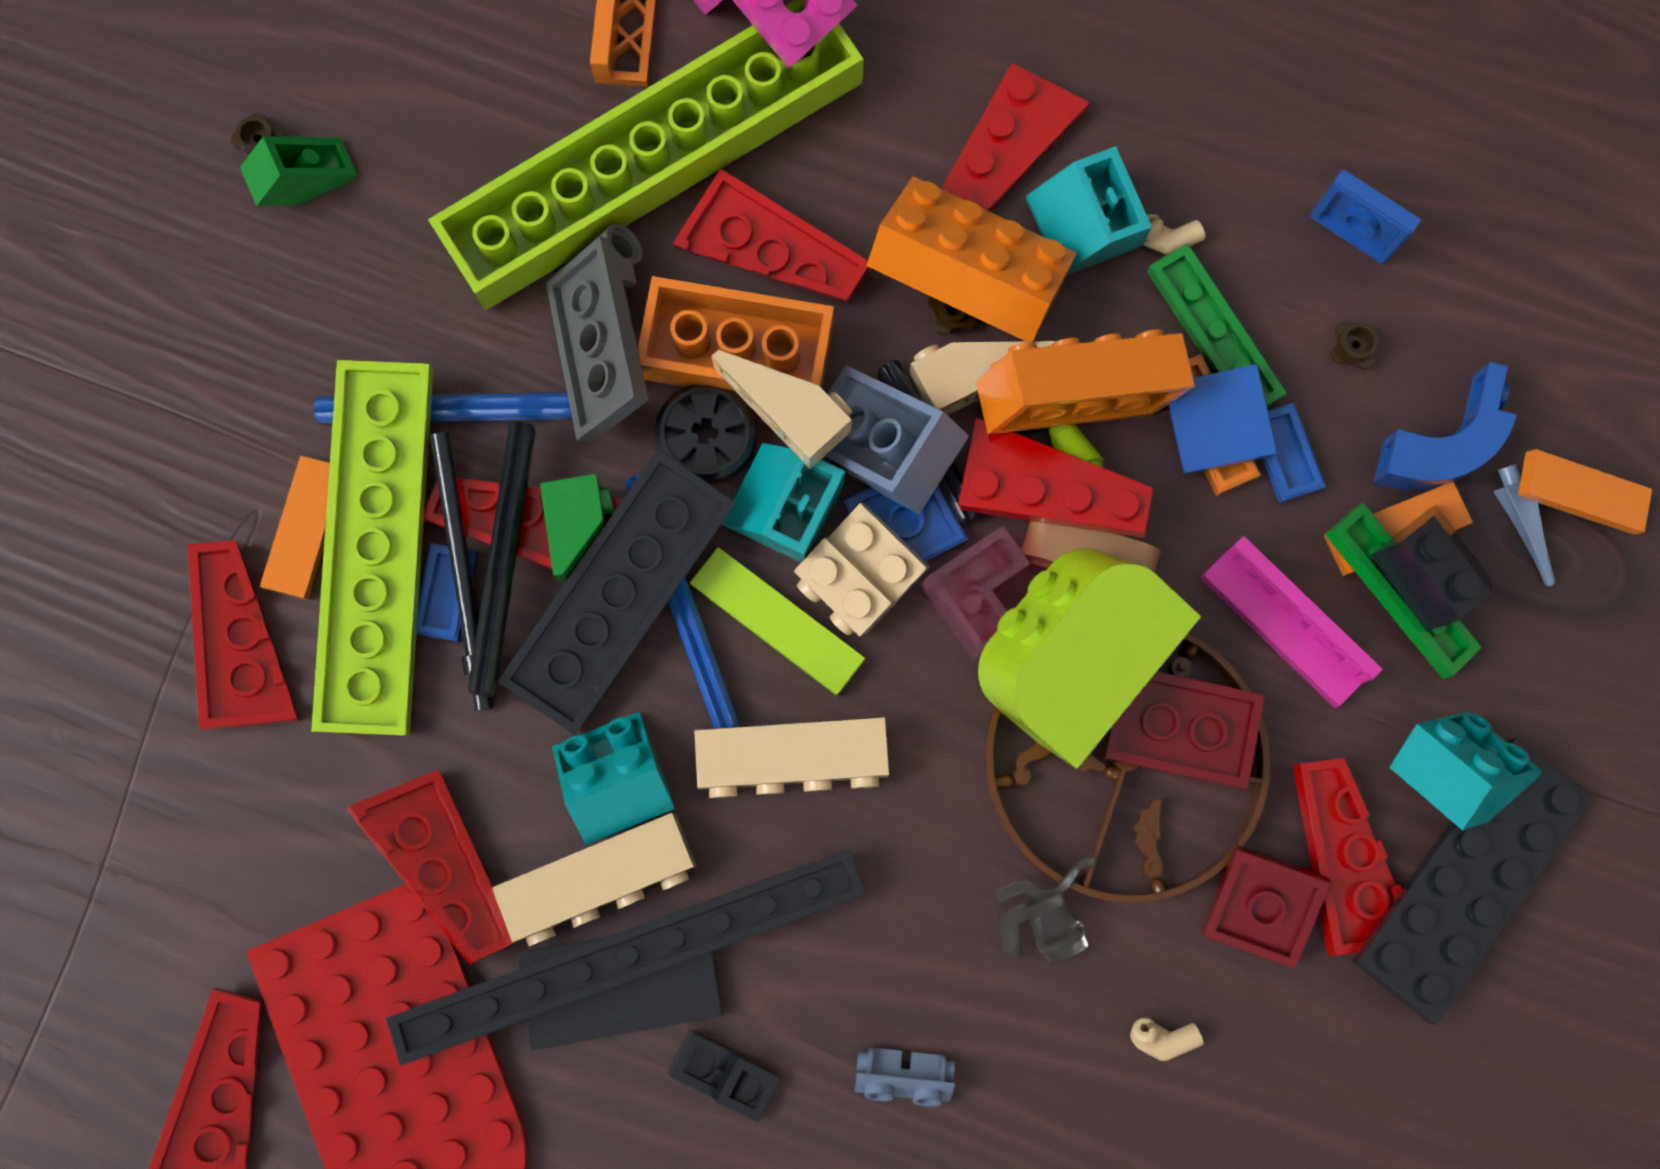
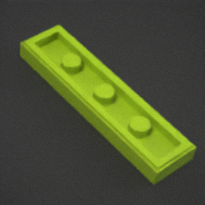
M719 547L690 582L693 588L835 696L839 695L865 661V657Z

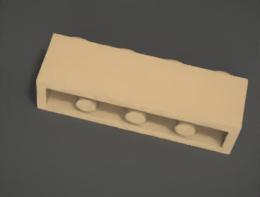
M885 718L694 730L697 788L709 790V798L738 796L737 788L756 787L757 795L785 793L786 784L801 783L804 785V792L832 790V781L851 780L852 789L879 787V778H888L889 776Z
M670 813L494 886L492 890L512 942L526 939L530 947L556 936L553 927L571 920L573 927L576 928L600 918L598 908L616 902L618 909L645 899L642 890L660 883L664 891L690 880L687 871L697 866L676 814Z

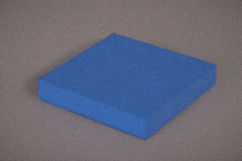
M1344 169L1341 170L1309 215L1311 219L1380 264H1385L1414 232L1421 221L1420 218Z
M1257 364L1193 378L1195 387L1168 404L1183 475L1268 458L1277 454Z
M939 485L920 514L887 498L871 487L844 501L848 514L860 503H865L926 563L968 541Z

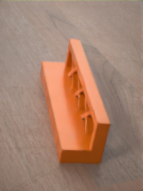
M597 0L590 66L595 83L648 87L657 0H646V7L641 4L643 0H627L623 4L622 0ZM635 8L644 18V25L629 36L620 26V18ZM618 35L623 39V41L619 44ZM642 39V45L640 48L636 43ZM631 48L640 59L639 73L615 71L616 59Z

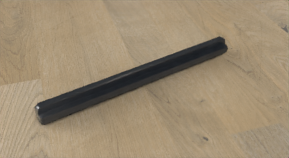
M511 422L508 429L468 684L469 693L476 696L492 697L496 691L536 433L533 425L526 422Z

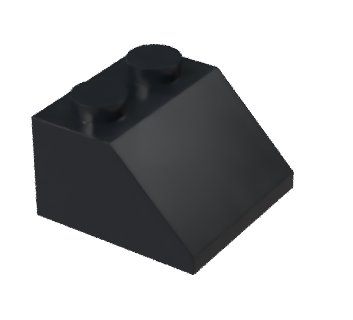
M1437 504L1426 510L1371 555L1426 631L1462 619L1491 594L1492 579Z

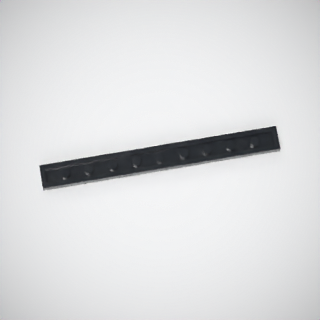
M844 850L386 1018L399 1064L402 1066L865 896L866 894L850 850Z

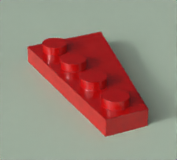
M1011 63L941 189L961 199L972 201L981 208L991 212L1005 198L1006 193L1019 179L1022 180L1034 167L1036 161L1063 137L1064 132L1075 120L1078 121L1089 108L1090 102Z
M721 168L672 244L676 249L847 304L871 269L866 266L867 259Z
M976 418L958 506L963 511L1145 538L1153 498V488L1014 432L987 435L985 421Z
M456 478L465 535L469 539L490 546L500 485L496 482ZM436 481L424 509L423 519L425 522L445 529L438 481ZM527 486L516 557L552 570L541 489ZM613 497L614 511L624 498ZM611 514V515H607V519H608V520L610 519V517L612 516V514Z
M231 540L187 544L199 729L206 731L299 721L238 542Z
M1345 758L1293 765L1311 868L1313 872L1327 876L1331 882L1319 911L1327 956L1358 953L1400 894L1402 888L1400 884H1395L1385 861L1388 856L1381 840L1375 839L1367 820L1369 816L1368 810Z
M439 769L348 807L347 811L469 965L516 943L511 940L492 890V885Z
M217 987L212 989L149 1169H247L263 1006L262 1000Z

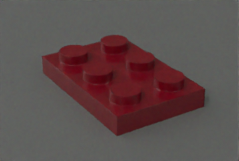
M1156 672L1109 729L1103 759L1246 790L1249 785L1265 695Z

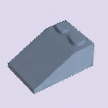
M845 365L827 394L829 396L832 392H835L851 409L852 413L849 415L852 419L851 432L828 452L823 459L844 470L887 498L920 514L969 435L943 411Z

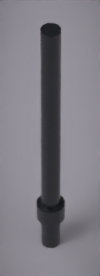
M439 432L431 434L430 438L466 655L462 656L461 660L464 675H469L470 678L479 616L449 432ZM472 694L475 711L493 708L492 697Z

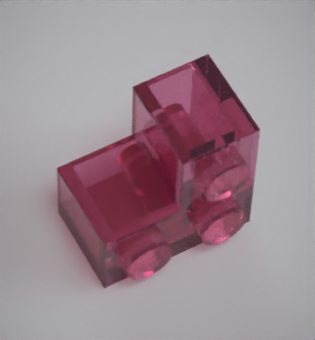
M1003 525L930 574L920 586L973 662L981 657L987 642L998 630L999 620L1007 612L994 594V591L1022 573L1030 565V562Z

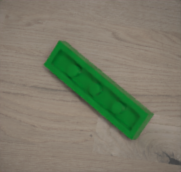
M1188 243L1149 266L1147 270L1148 275L1213 373L1257 364L1266 407L1282 399L1287 394Z
M1364 502L1352 508L1325 533L1330 542L1442 679L1454 676L1482 648L1460 620L1430 631L1424 629L1371 557L1374 552L1392 539V537Z

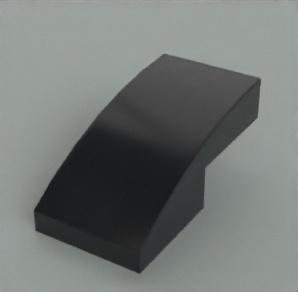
M691 1029L688 1030L667 1072L671 1078L713 1097L717 1103L757 1122L760 1121L781 1078L754 1061Z

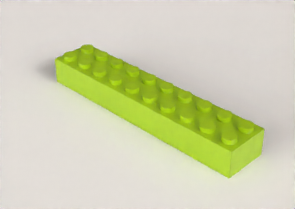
M794 0L785 7L791 12L799 13L803 10L804 0ZM838 23L803 57L788 68L752 25L429 218L428 221L479 302L487 311L576 257L610 225L620 224L626 227L717 172L720 168L722 169L862 84L864 59Z

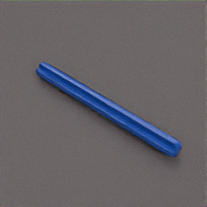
M567 392L432 395L430 422L572 419ZM334 396L315 398L313 405L314 418L319 423H333Z
M640 474L632 476L625 481L627 491L630 490ZM685 577L668 601L714 729L738 728L739 720Z

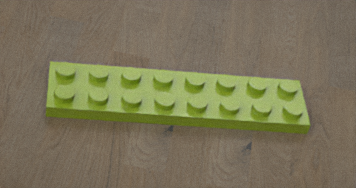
M337 360L311 732L410 736L434 367L430 364Z

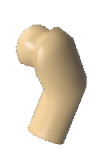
M1147 215L1152 228L1143 244L1146 247L1169 255L1187 243L1191 247L1205 240L1204 228L1198 220L1173 230L1164 226L1163 221L1159 219L1158 215Z
M1143 1017L1134 1022L1130 1034L1131 1040L1138 1050L1160 1061L1171 1060L1204 1045L1202 1036L1193 1022L1170 1032L1154 1023L1153 1019Z

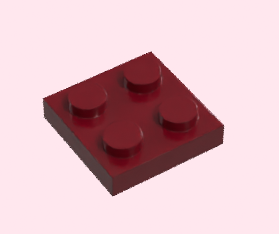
M1236 844L1202 927L1203 936L1296 969L1331 882L1327 876Z

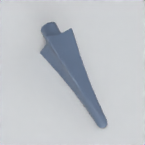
M1517 464L1499 469L1498 472L1504 487L1493 492L1524 541L1544 584L1552 587L1555 584V577L1546 547L1539 505L1537 502L1518 496L1521 474Z

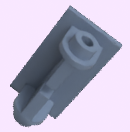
M868 1047V1052L858 1051L856 1071H864L866 1073L857 1072L854 1092L864 1093L865 1098L873 1101H891L893 1096L913 1098L915 1104L926 1107L940 1106L942 1101L950 1102L955 1083L944 1081H953L955 1061L946 1060L945 1055L912 1052L910 1070L901 1069L902 1051Z

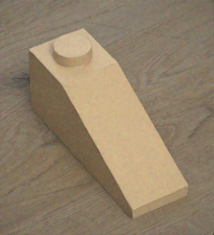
M1026 341L950 343L942 348H939L937 344L932 345L914 356L915 361L911 363L909 377L924 403L950 415L980 400L976 381L991 369L990 365L1001 360L1007 355L1010 347L1025 343ZM1055 341L1033 342L1036 343L1038 348L1051 346Z
M717 350L712 355L716 372L809 469L851 432L852 419L849 415L852 411L846 402L835 392L828 396L819 385L721 350Z

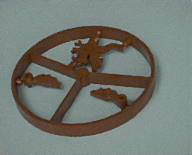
M1190 633L1180 642L1186 646L1184 649L1185 657H1178L1170 663L1169 672L1171 675L1186 678L1192 671V664L1189 659H1194L1199 654L1222 674L1232 688L1251 692L1240 674L1214 648ZM995 706L993 707L984 746V773L993 810L1002 829L1020 854L1046 877L1069 890L1096 899L1126 903L1149 902L1182 894L1203 884L1226 867L1235 845L1238 844L1244 847L1260 819L1266 802L1271 765L1269 741L1262 714L1256 742V778L1250 777L1249 784L1255 785L1252 802L1238 834L1221 856L1193 878L1167 889L1163 879L1157 878L1163 874L1165 869L1164 863L1157 853L1156 846L1161 837L1159 818L1162 802L1161 799L1157 798L1149 804L1148 809L1139 811V821L1132 827L1136 833L1133 841L1138 849L1147 857L1142 861L1141 871L1146 877L1155 878L1151 885L1153 892L1140 895H1120L1090 889L1088 886L1125 774L1135 770L1137 766L1111 761L1112 765L1106 767L1092 754H1089L1078 767V770L1081 773L1089 769L1096 772L1104 770L1105 776L1114 780V784L1080 885L1074 883L1045 865L1030 851L1011 825L998 793L1000 789L1013 786L1014 780L1016 784L1022 786L1028 784L1031 775L1030 771L1025 769V765L1030 761L1044 758L1050 754V751L1035 742L1034 746L1019 754L1015 763L1017 770L1013 773L1014 778L1009 774L995 776L993 762L995 732L998 718L1005 717L1006 715ZM1065 762V765H1066V766L1073 767V766H1071L1070 764H1068L1067 762Z

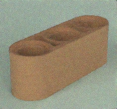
M1030 521L1019 554L1023 560L1048 569L1064 553L1073 549L1088 547L1099 549L1139 564L1155 573L1161 551L1152 545L1119 534Z

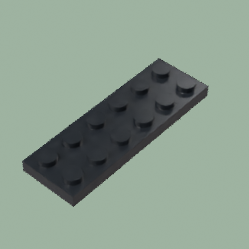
M657 449L497 682L576 735L729 515L736 502L666 453Z
M1517 737L1507 742L1515 744L1526 751L1530 761L1541 769L1542 773L1489 822L1462 831L1450 821L1352 960V963L1429 1025H1437L1593 798Z

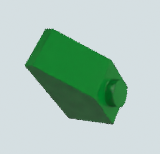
M263 136L240 166L256 206L297 205L351 182L357 177L341 137Z
M596 474L540 483L553 576L560 583H565L608 522L607 515L615 512L610 486L602 487V483Z

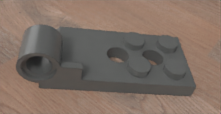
M620 224L610 225L573 260L546 282L576 440L586 443H593L648 401L624 286L632 288L637 284L633 267L642 260L643 250L635 234Z

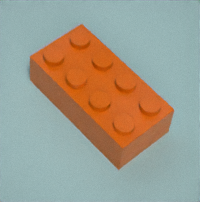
M912 176L881 222L866 266L1026 342H1033L1060 292L1077 252L1064 247L1058 241L1047 239L1025 229L1015 221L1006 220L993 214L972 201L961 199L946 192L932 182L923 181Z
M652 276L638 344L644 380L681 387L692 384L704 385L736 392L714 369L712 355L717 350H721L823 388L834 327V306Z
M1160 329L1145 331L1136 335L1135 338L1122 339L1121 334L1115 333L1101 336L1088 343H1080L1078 338H1066L1054 342L1051 346L1038 348L1035 342L1020 343L1010 347L1008 354L1001 360L990 365L991 369L976 381L987 435L1152 416L1195 387L1183 334L1163 335V331Z

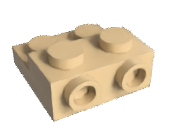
M860 503L829 537H825L794 572L801 578L797 583V587L807 598L815 603L822 599L834 611L830 615V619L838 629L847 635L855 632L857 635L862 636L868 633L930 566L865 503Z

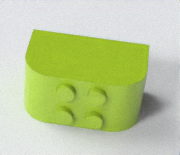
M1088 547L1073 549L1058 557L1047 570L1036 575L1029 584L1028 593L1016 608L1010 609L1001 617L997 625L998 630L987 642L979 660L978 676L980 686L987 699L1032 739L1078 769L1201 616L1150 569L1099 549Z

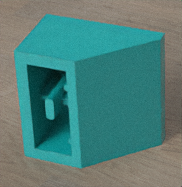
M1116 146L1073 162L1026 196V201L1041 235L1047 239L1058 241L1064 247L1077 252L1067 275L1142 247L1152 228Z
M762 443L733 500L736 504L722 525L802 563L811 553L845 484V471L823 460H820L809 469L790 448Z
M1469 711L1417 723L1389 767L1462 831L1489 822L1542 773V770L1530 761L1526 751L1515 744L1503 740L1491 730L1492 726L1485 718Z
M640 712L617 718L609 724L581 735L572 736L564 742L552 746L565 806L585 845L675 809L666 778Z

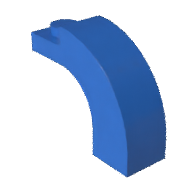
M1489 362L1473 375L1463 422L1455 435L1444 438H1431L1397 429L1383 440L1374 483L1407 491L1432 490L1462 479L1490 460L1507 440L1516 418V414L1501 411L1508 398L1510 388L1509 384L1505 383L1508 366Z

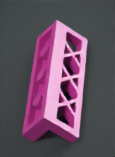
M1245 536L1235 542L1200 577L1207 586L1334 708L1341 706L1362 683L1373 680L1383 670Z

